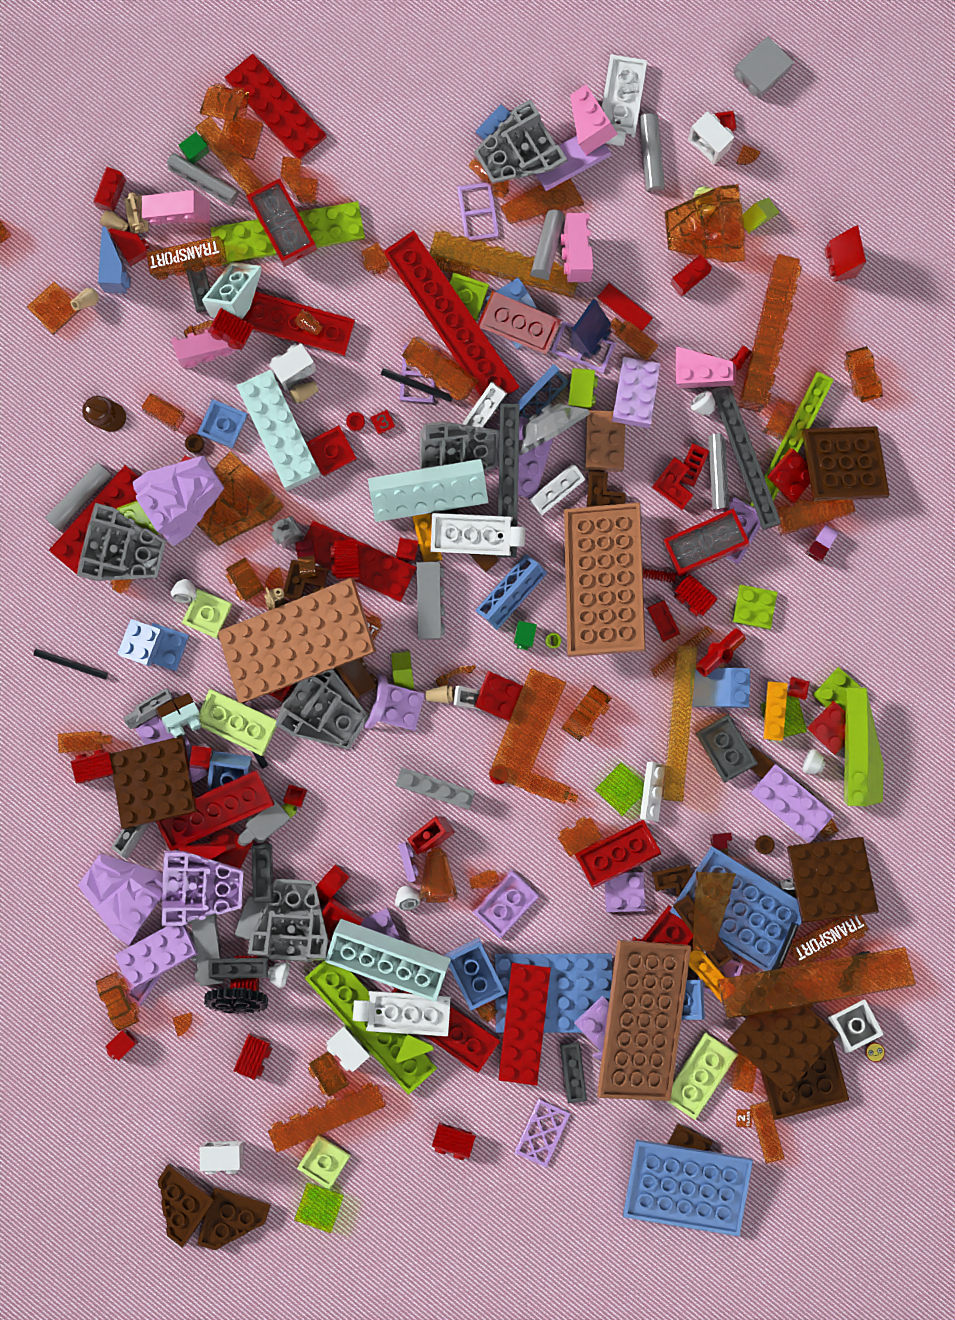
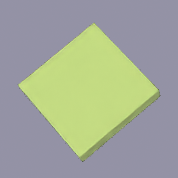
M197 588V598L191 602L182 624L218 639V631L222 630L233 604Z
M318 1134L297 1169L330 1190L351 1155Z

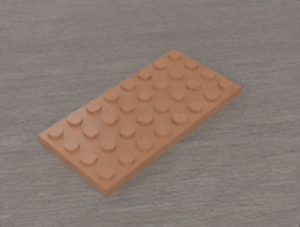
M640 502L564 509L568 657L646 651Z
M353 578L218 631L237 699L242 704L377 652Z
M617 940L597 1090L599 1098L671 1101L691 946Z

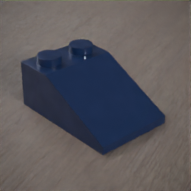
M594 299L572 328L571 348L589 360L593 355L597 356L602 348L600 345L603 340L607 341L612 334L611 322Z

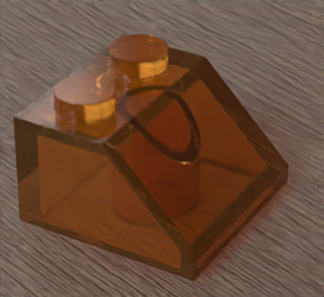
M214 83V85L207 89L200 114L234 122L243 118L247 113L249 92H244V89L240 87H232L230 89L226 88L224 84Z

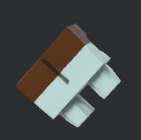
M189 692L174 699V704L170 701L156 708L158 718L164 724L167 733H171L174 738L185 735L182 727L187 724L192 731L201 728L199 711Z

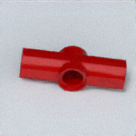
M734 628L720 642L715 641L711 643L708 648V654L695 665L696 670L702 676L707 677L721 663H729L734 651L746 640L745 635L739 629Z

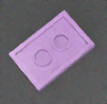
M733 496L729 503L730 510L734 508L751 544L761 526L755 508ZM748 547L725 558L738 565Z
M511 870L472 913L501 939L540 896Z

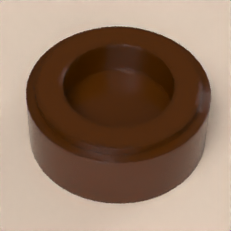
M191 434L186 438L185 447L190 453L198 454L204 449L205 443L200 435Z
M762 835L756 839L755 849L758 853L769 854L774 850L775 843L770 836Z

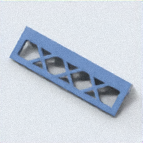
M553 364L516 403L520 404V413L523 411V415H520L521 417L529 418L533 416L525 415V407L527 405H536L535 414L539 416L542 409L548 406L570 383L559 373V368ZM555 376L563 382L559 388H551V380ZM542 391H549V399L546 402H538V394Z
M525 554L475 611L486 619L492 627L498 630L548 573L538 562ZM527 562L531 563L527 569L522 570V567ZM517 577V580L513 584H510V581L513 578ZM504 591V595L501 598H497V595ZM491 605H492V607H491V609L488 611V613L485 614L483 611H484L488 606H491Z

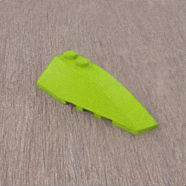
M846 687L844 802L847 806H869L883 802L884 763L866 687Z

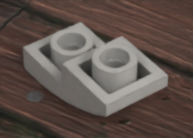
M248 897L235 932L237 937L250 941L251 932L253 929L255 930L259 921L258 917L263 912L267 902L254 903L253 897Z

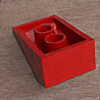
M858 225L831 239L825 247L826 259L830 261L829 274L830 277H833L834 282L856 278L866 264Z

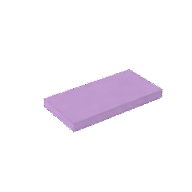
M577 136L559 145L567 158L566 163L552 171L534 175L545 191L610 157L611 151L604 143L586 156L578 144Z

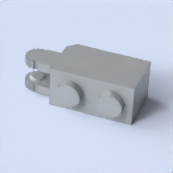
M293 516L281 519L272 525L274 531L271 534L277 545L281 544L283 548L304 538Z
M274 801V806L262 810L257 816L253 814L246 820L247 824L244 827L246 830L240 834L237 840L240 846L243 847L253 840L257 843H263L289 822L290 817L277 801Z

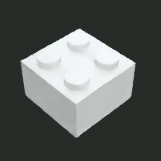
M707 111L691 127L688 140L715 165L730 150L734 136L729 128H724L720 124L719 119L714 114H710Z
M297 344L292 345L288 348L287 353L282 356H275L269 364L273 374L285 391L317 371L314 361L302 344L298 346Z
M865 999L826 1018L830 1027L839 1034L836 1038L844 1054L884 1035Z
M346 1025L326 1042L328 1045L326 1047L333 1056L337 1055L341 1059L339 1063L346 1071L350 1069L353 1072L371 1055L370 1051Z
M243 1141L204 1142L199 1147L200 1171H205V1174H217V1171H225V1174H234L244 1165Z

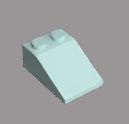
M230 262L202 299L210 317L215 318L219 309L223 308L227 312L243 319L250 309L262 267Z

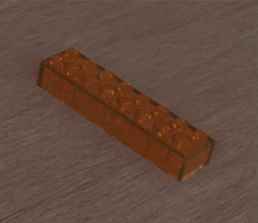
M778 254L773 263L738 408L760 413L769 404L771 393L768 391L774 384L776 375L773 372H775L780 361V357L777 354L780 353V349L782 350L784 338L781 337L784 336L787 330L789 320H786V318H788L793 307V302H790V300L796 294L798 284H795V282L800 277L802 266L799 265L800 259Z

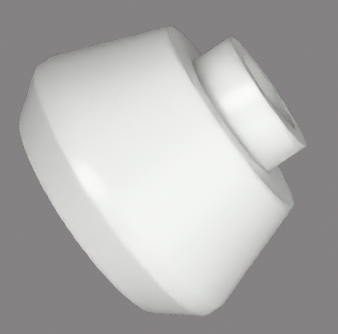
M703 391L691 402V410L700 415L711 414L715 409V400L712 393Z
M187 579L176 582L171 590L172 598L180 603H191L197 598L194 584Z
M816 749L810 750L804 760L802 770L806 774L822 772L826 764L823 761L824 757Z
M406 885L397 891L395 905L401 910H412L421 902V896L413 887Z
M287 962L275 963L274 967L270 966L268 971V978H271L270 982L278 988L285 987L290 965Z

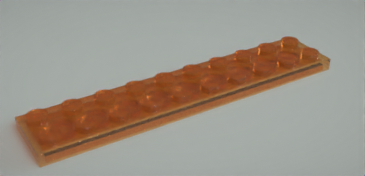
M906 947L718 979L717 981L726 1019L912 987L916 984Z

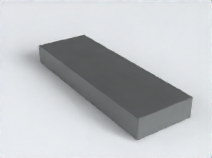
M196 254L194 259L190 256V260H188L187 257L184 264L196 312L200 313L207 311L202 299L210 290V285L202 254L200 257Z
M271 844L252 845L254 903L273 902Z
M209 958L208 979L268 978V958Z
M580 1042L560 1044L567 1102L587 1101Z

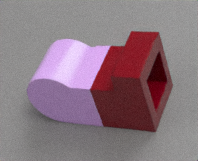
M825 524L805 554L820 563L823 561L839 532Z

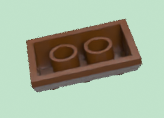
M362 658L337 667V670L358 701L377 689L376 683L378 682L373 673H367L365 670L367 665Z

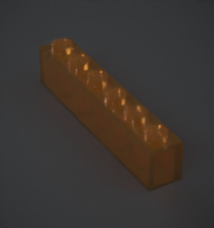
M372 1082L361 1086L362 1090L357 1092L354 1089L343 1094V1098L338 1100L336 1097L325 1101L326 1105L322 1107L315 1105L308 1108V1112L303 1115L299 1112L289 1116V1121L283 1123L282 1120L271 1124L272 1128L268 1130L276 1153L386 1107V1102L378 1083L373 1085Z

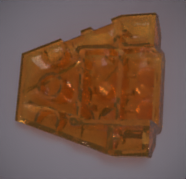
M739 184L718 186L664 212L668 250L690 255L701 254L704 258L717 259L725 263L746 260L743 208Z
M230 451L215 468V473L225 489L214 504L207 509L203 519L196 525L217 546H220L270 521L285 505L276 495L275 491L247 463H244L237 455Z

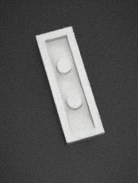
M491 382L462 424L484 428L508 393L494 382Z
M572 464L529 500L538 513L543 515L586 479L576 465Z
M647 762L640 819L659 821L665 764Z

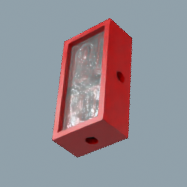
M280 178L246 195L253 212L283 267L317 250L313 238Z
M734 508L663 539V544L679 578L749 547L750 544Z

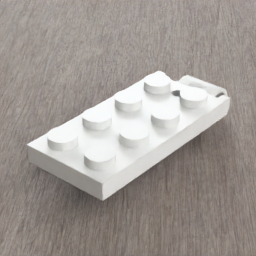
M610 54L602 110L618 135L605 144L624 147L626 134H631V137L635 138L647 60Z
M432 513L431 552L511 555L510 546L525 547L526 527H511L513 517ZM502 533L503 538H499L498 534Z
M369 991V1001L354 1000L353 1020L368 1021L366 1031L448 1036L451 996L438 995L436 1002L410 993ZM381 1009L382 1013L377 1014L376 1010Z

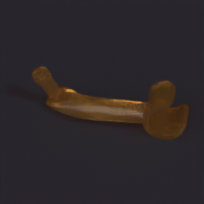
M213 320L196 326H188L184 330L185 337L188 338L187 334L194 333L195 336V331L210 327Z
M476 666L458 667L438 677L436 683L438 687L448 685L449 678L460 673H472Z

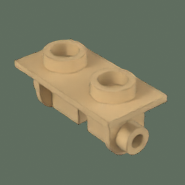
M129 193L128 198H124L130 232L137 234L150 231L148 221L142 218V195L136 196L135 193Z
M265 587L266 594L264 598L269 611L286 604L284 591L281 588L269 591Z

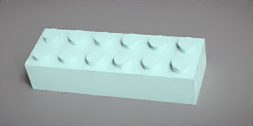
M269 370L236 385L286 492L321 476L272 371Z
M481 459L368 478L375 522L488 503Z
M340 919L334 931L325 962L436 1002L451 958Z

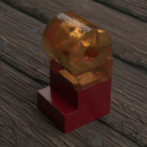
M313 540L295 542L301 578L317 576Z
M729 832L710 834L711 845L731 857L728 854L727 841H732V834Z

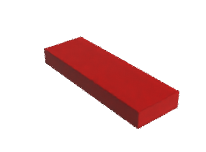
M610 283L597 296L600 302L640 334L653 319V317Z

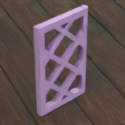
M539 1098L514 1154L547 1167L570 1113ZM540 1104L546 1106L549 1113L538 1117L537 1111ZM561 1113L565 1117L562 1123L557 1126L553 1115ZM550 1116L554 1127L543 1131L539 1120ZM537 1121L540 1132L529 1136L528 1131L531 1124ZM555 1130L557 1135L553 1143L548 1145L544 1134ZM542 1135L545 1146L535 1150L531 1139ZM528 1140L532 1151L524 1153L520 1149L523 1142ZM547 1149L548 1155L543 1162L537 1158L536 1153Z

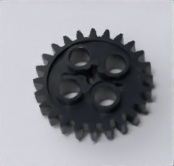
M225 987V989L218 988V990L212 989V991H207L204 996V1005L209 1007V1009L221 1011V1013L247 1014L267 1009L268 997L263 992H258V990L251 991V989L233 987L229 989Z

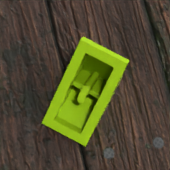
M768 197L754 203L738 220L747 233L750 234L780 212Z
M410 651L392 653L394 685L414 690Z
M407 1034L396 1057V1063L432 1051L434 1046L412 1034Z

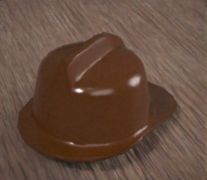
M92 396L83 405L82 413L84 419L91 425L104 431H118L126 422V412L123 407L105 397Z

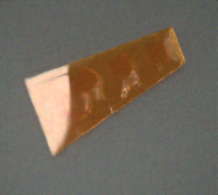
M571 178L547 191H545L542 185H539L500 206V209L508 223L513 224L532 219L536 216H544L549 210L563 211L574 206H583L584 201Z
M696 871L694 951H714L736 873Z

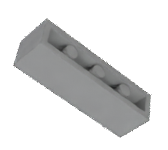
M417 562L418 640H441V635H445V624H441V616H445V606L441 605V597H444V586H440V578H444V567H440V562Z
M401 767L396 782L397 787L467 810L470 809L475 794L473 790Z
M216 913L206 916V919L203 920L198 918L188 921V924L192 925L190 936L198 952V955L192 957L193 962L197 963V971H195L196 982H199L200 986L224 983L225 978L208 979V959L222 958Z

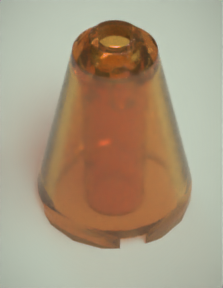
M433 848L426 855L419 900L423 901V898H425L427 903L448 902V898L453 897L454 901L458 899V893L447 854L441 848Z

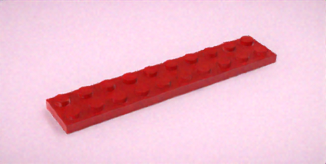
M411 231L384 250V255L478 394L482 396L491 382H494L508 393L507 396L518 390L520 386L483 331L477 326L478 324L415 231Z

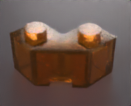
M283 156L280 176L284 185L298 202L317 205L318 179L302 177V159Z
M865 346L845 352L846 360H844V367L848 371L853 385V395L857 396L861 403L883 397L882 381L875 372L874 356L869 348Z
M593 685L564 723L562 729L579 742L584 736L588 738L594 730L592 727L593 723L600 714L603 716L610 708L607 704L612 698Z
M116 971L95 981L102 1002H105L109 1011L107 1014L118 1032L139 1022L138 1013H140L137 1003H132L128 997L126 990L128 986L124 977L121 978Z

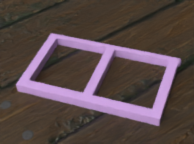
M491 182L458 186L465 241L470 242L499 237ZM487 187L491 208L465 211L462 191ZM491 212L494 233L469 237L466 216Z
M563 321L551 352L603 374L616 343L611 340H603V342L611 346L602 367L594 366L580 360L582 357L580 353L575 358L556 350L565 327L571 329L574 327V325Z
M404 345L402 375L432 377L431 387L435 388L438 347ZM407 349L434 351L432 373L406 371ZM401 383L400 401L434 403L433 395H430V399L404 397L405 384Z

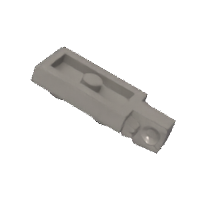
M166 688L135 706V710L123 717L129 729L137 727L139 724L157 715L156 708L170 701L174 704V698L169 689Z

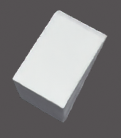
M456 686L454 707L480 710L473 707L480 690Z

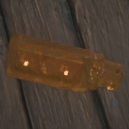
M616 317L611 321V327L616 331L614 335L644 360L647 361L659 347L657 343L631 322L624 321L622 323Z
M101 731L57 734L59 753L95 751L103 749L102 744H113L112 736H102Z
M531 772L524 789L526 792L563 804L566 803V800L576 803L579 796L569 792L571 787Z

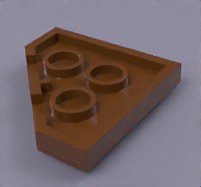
M170 1163L166 1166L157 1182L158 1187L161 1189V1204L163 1216H165L167 1223V1236L183 1248L216 1198Z
M215 1186L212 1195L216 1200L205 1216L197 1245L217 1250L264 1225L271 1203Z

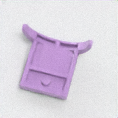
M379 673L377 675L378 687L376 698L364 727L371 729L379 721L415 731L425 694L387 684L386 676Z
M603 996L574 1022L600 1050V1052L592 1055L598 1060H602L609 1002Z

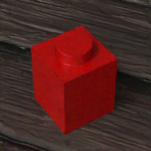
M400 537L396 558L415 563L419 541Z
M192 745L189 768L209 770L212 748Z
M123 1029L105 1046L108 1049L106 1052L113 1060L117 1059L119 1061L139 1042L126 1029Z

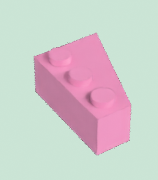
M584 85L572 93L570 97L578 144L587 156L618 134L587 85Z
M194 190L142 196V218L151 225H160L161 223H210V201Z
M567 213L563 234H560L559 242L560 246H563L561 256L562 260H565L564 274H567L568 282H591L593 259L592 247L589 246L588 237L591 236V230H587L590 219L589 213Z
M209 329L195 336L194 333L187 334L188 338L177 340L176 337L171 338L177 359L182 368L186 367V369L194 368L197 366V363L203 361L205 363L214 361L215 357L221 355L223 357L229 356L236 350L229 347L228 343L224 340L214 339L211 333L208 332Z
M676 346V384L679 388L737 385L736 365L732 361Z

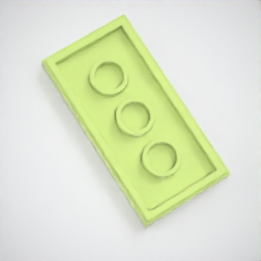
M212 689L209 690L199 711L202 728L261 756H264L277 728L275 725L276 719Z
M705 1032L673 1080L671 1101L668 1102L696 1120L738 1054Z

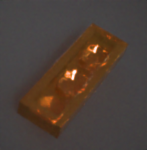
M769 1101L749 1105L765 1163L768 1164L785 1159Z

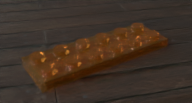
M533 668L530 669L489 771V776L521 789L525 788L566 685L565 681Z

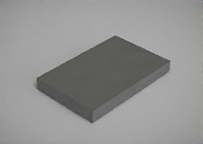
M729 714L695 733L724 783L758 765Z

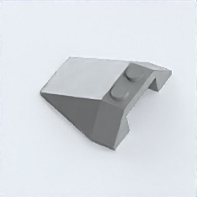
M331 669L296 683L282 704L275 725L292 736L350 749L368 721L369 715L334 670Z

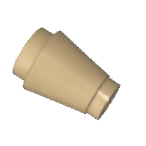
M106 210L99 222L107 229L113 228L127 231L129 224L112 210Z
M85 288L71 301V306L76 311L95 306L99 301V295L95 289Z
M313 381L292 386L289 393L295 404L298 402L301 404L319 390L317 384Z
M445 685L426 690L427 702L447 704L454 702L455 692L453 686Z

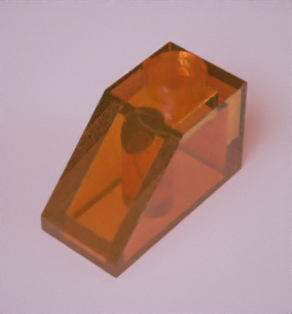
M779 398L763 433L780 440L787 429L796 406Z
M737 1051L738 1056L736 1057L730 1087L735 1090L752 1093L757 1067L742 1053Z

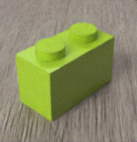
M572 368L568 406L591 410V406H595L596 395H593V387L597 388L598 376H595V370Z

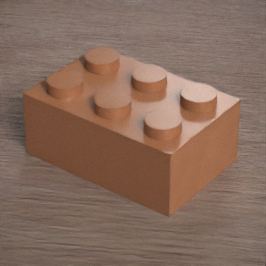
M589 410L590 414L586 416L584 471L623 472L625 424L612 422L614 411Z

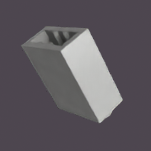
M767 36L735 66L733 73L739 82H743L747 86L748 91L753 96L756 95L760 99L791 70L794 62Z

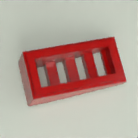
M692 443L684 463L697 471L695 473L688 470L686 474L693 476V480L684 476L680 482L694 488L709 450ZM694 451L696 453H699L703 455V457H698L692 454V452ZM691 458L695 461L700 462V464L697 465L695 463H692L689 461V459Z

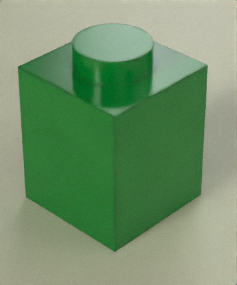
M197 132L178 145L183 155L193 164L210 152L208 140L204 135L199 136Z
M518 621L513 644L517 646L516 649L528 651V648L532 649L537 624Z

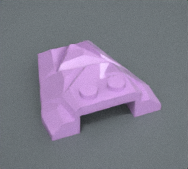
M205 456L147 471L133 481L138 503L157 532L163 534L166 540L173 546H176L192 534L196 524L203 519L207 509L214 504L225 489Z
M165 851L162 884V926H182L194 919L199 918V920H203L211 914L217 913L219 915L242 908L243 870L186 851Z
M100 854L77 886L112 934L130 946L141 931V926L162 898L163 873Z

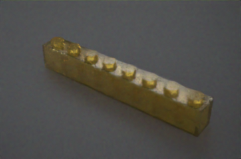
M435 231L429 251L432 258L511 281L519 278L522 284L574 298L579 283L568 282L567 274H564V267L560 266L557 262H553L549 280L533 277L530 274L535 256L530 258L523 256L524 254L518 251H505V248L500 246L490 247L482 241H469V238L465 236H451V233L447 231Z
M676 646L662 793L663 800L683 802L698 647Z

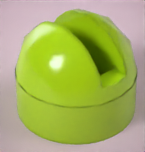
M557 633L548 634L545 638L546 646L551 649L559 647L561 637Z
M288 803L281 806L290 818L297 813V806Z

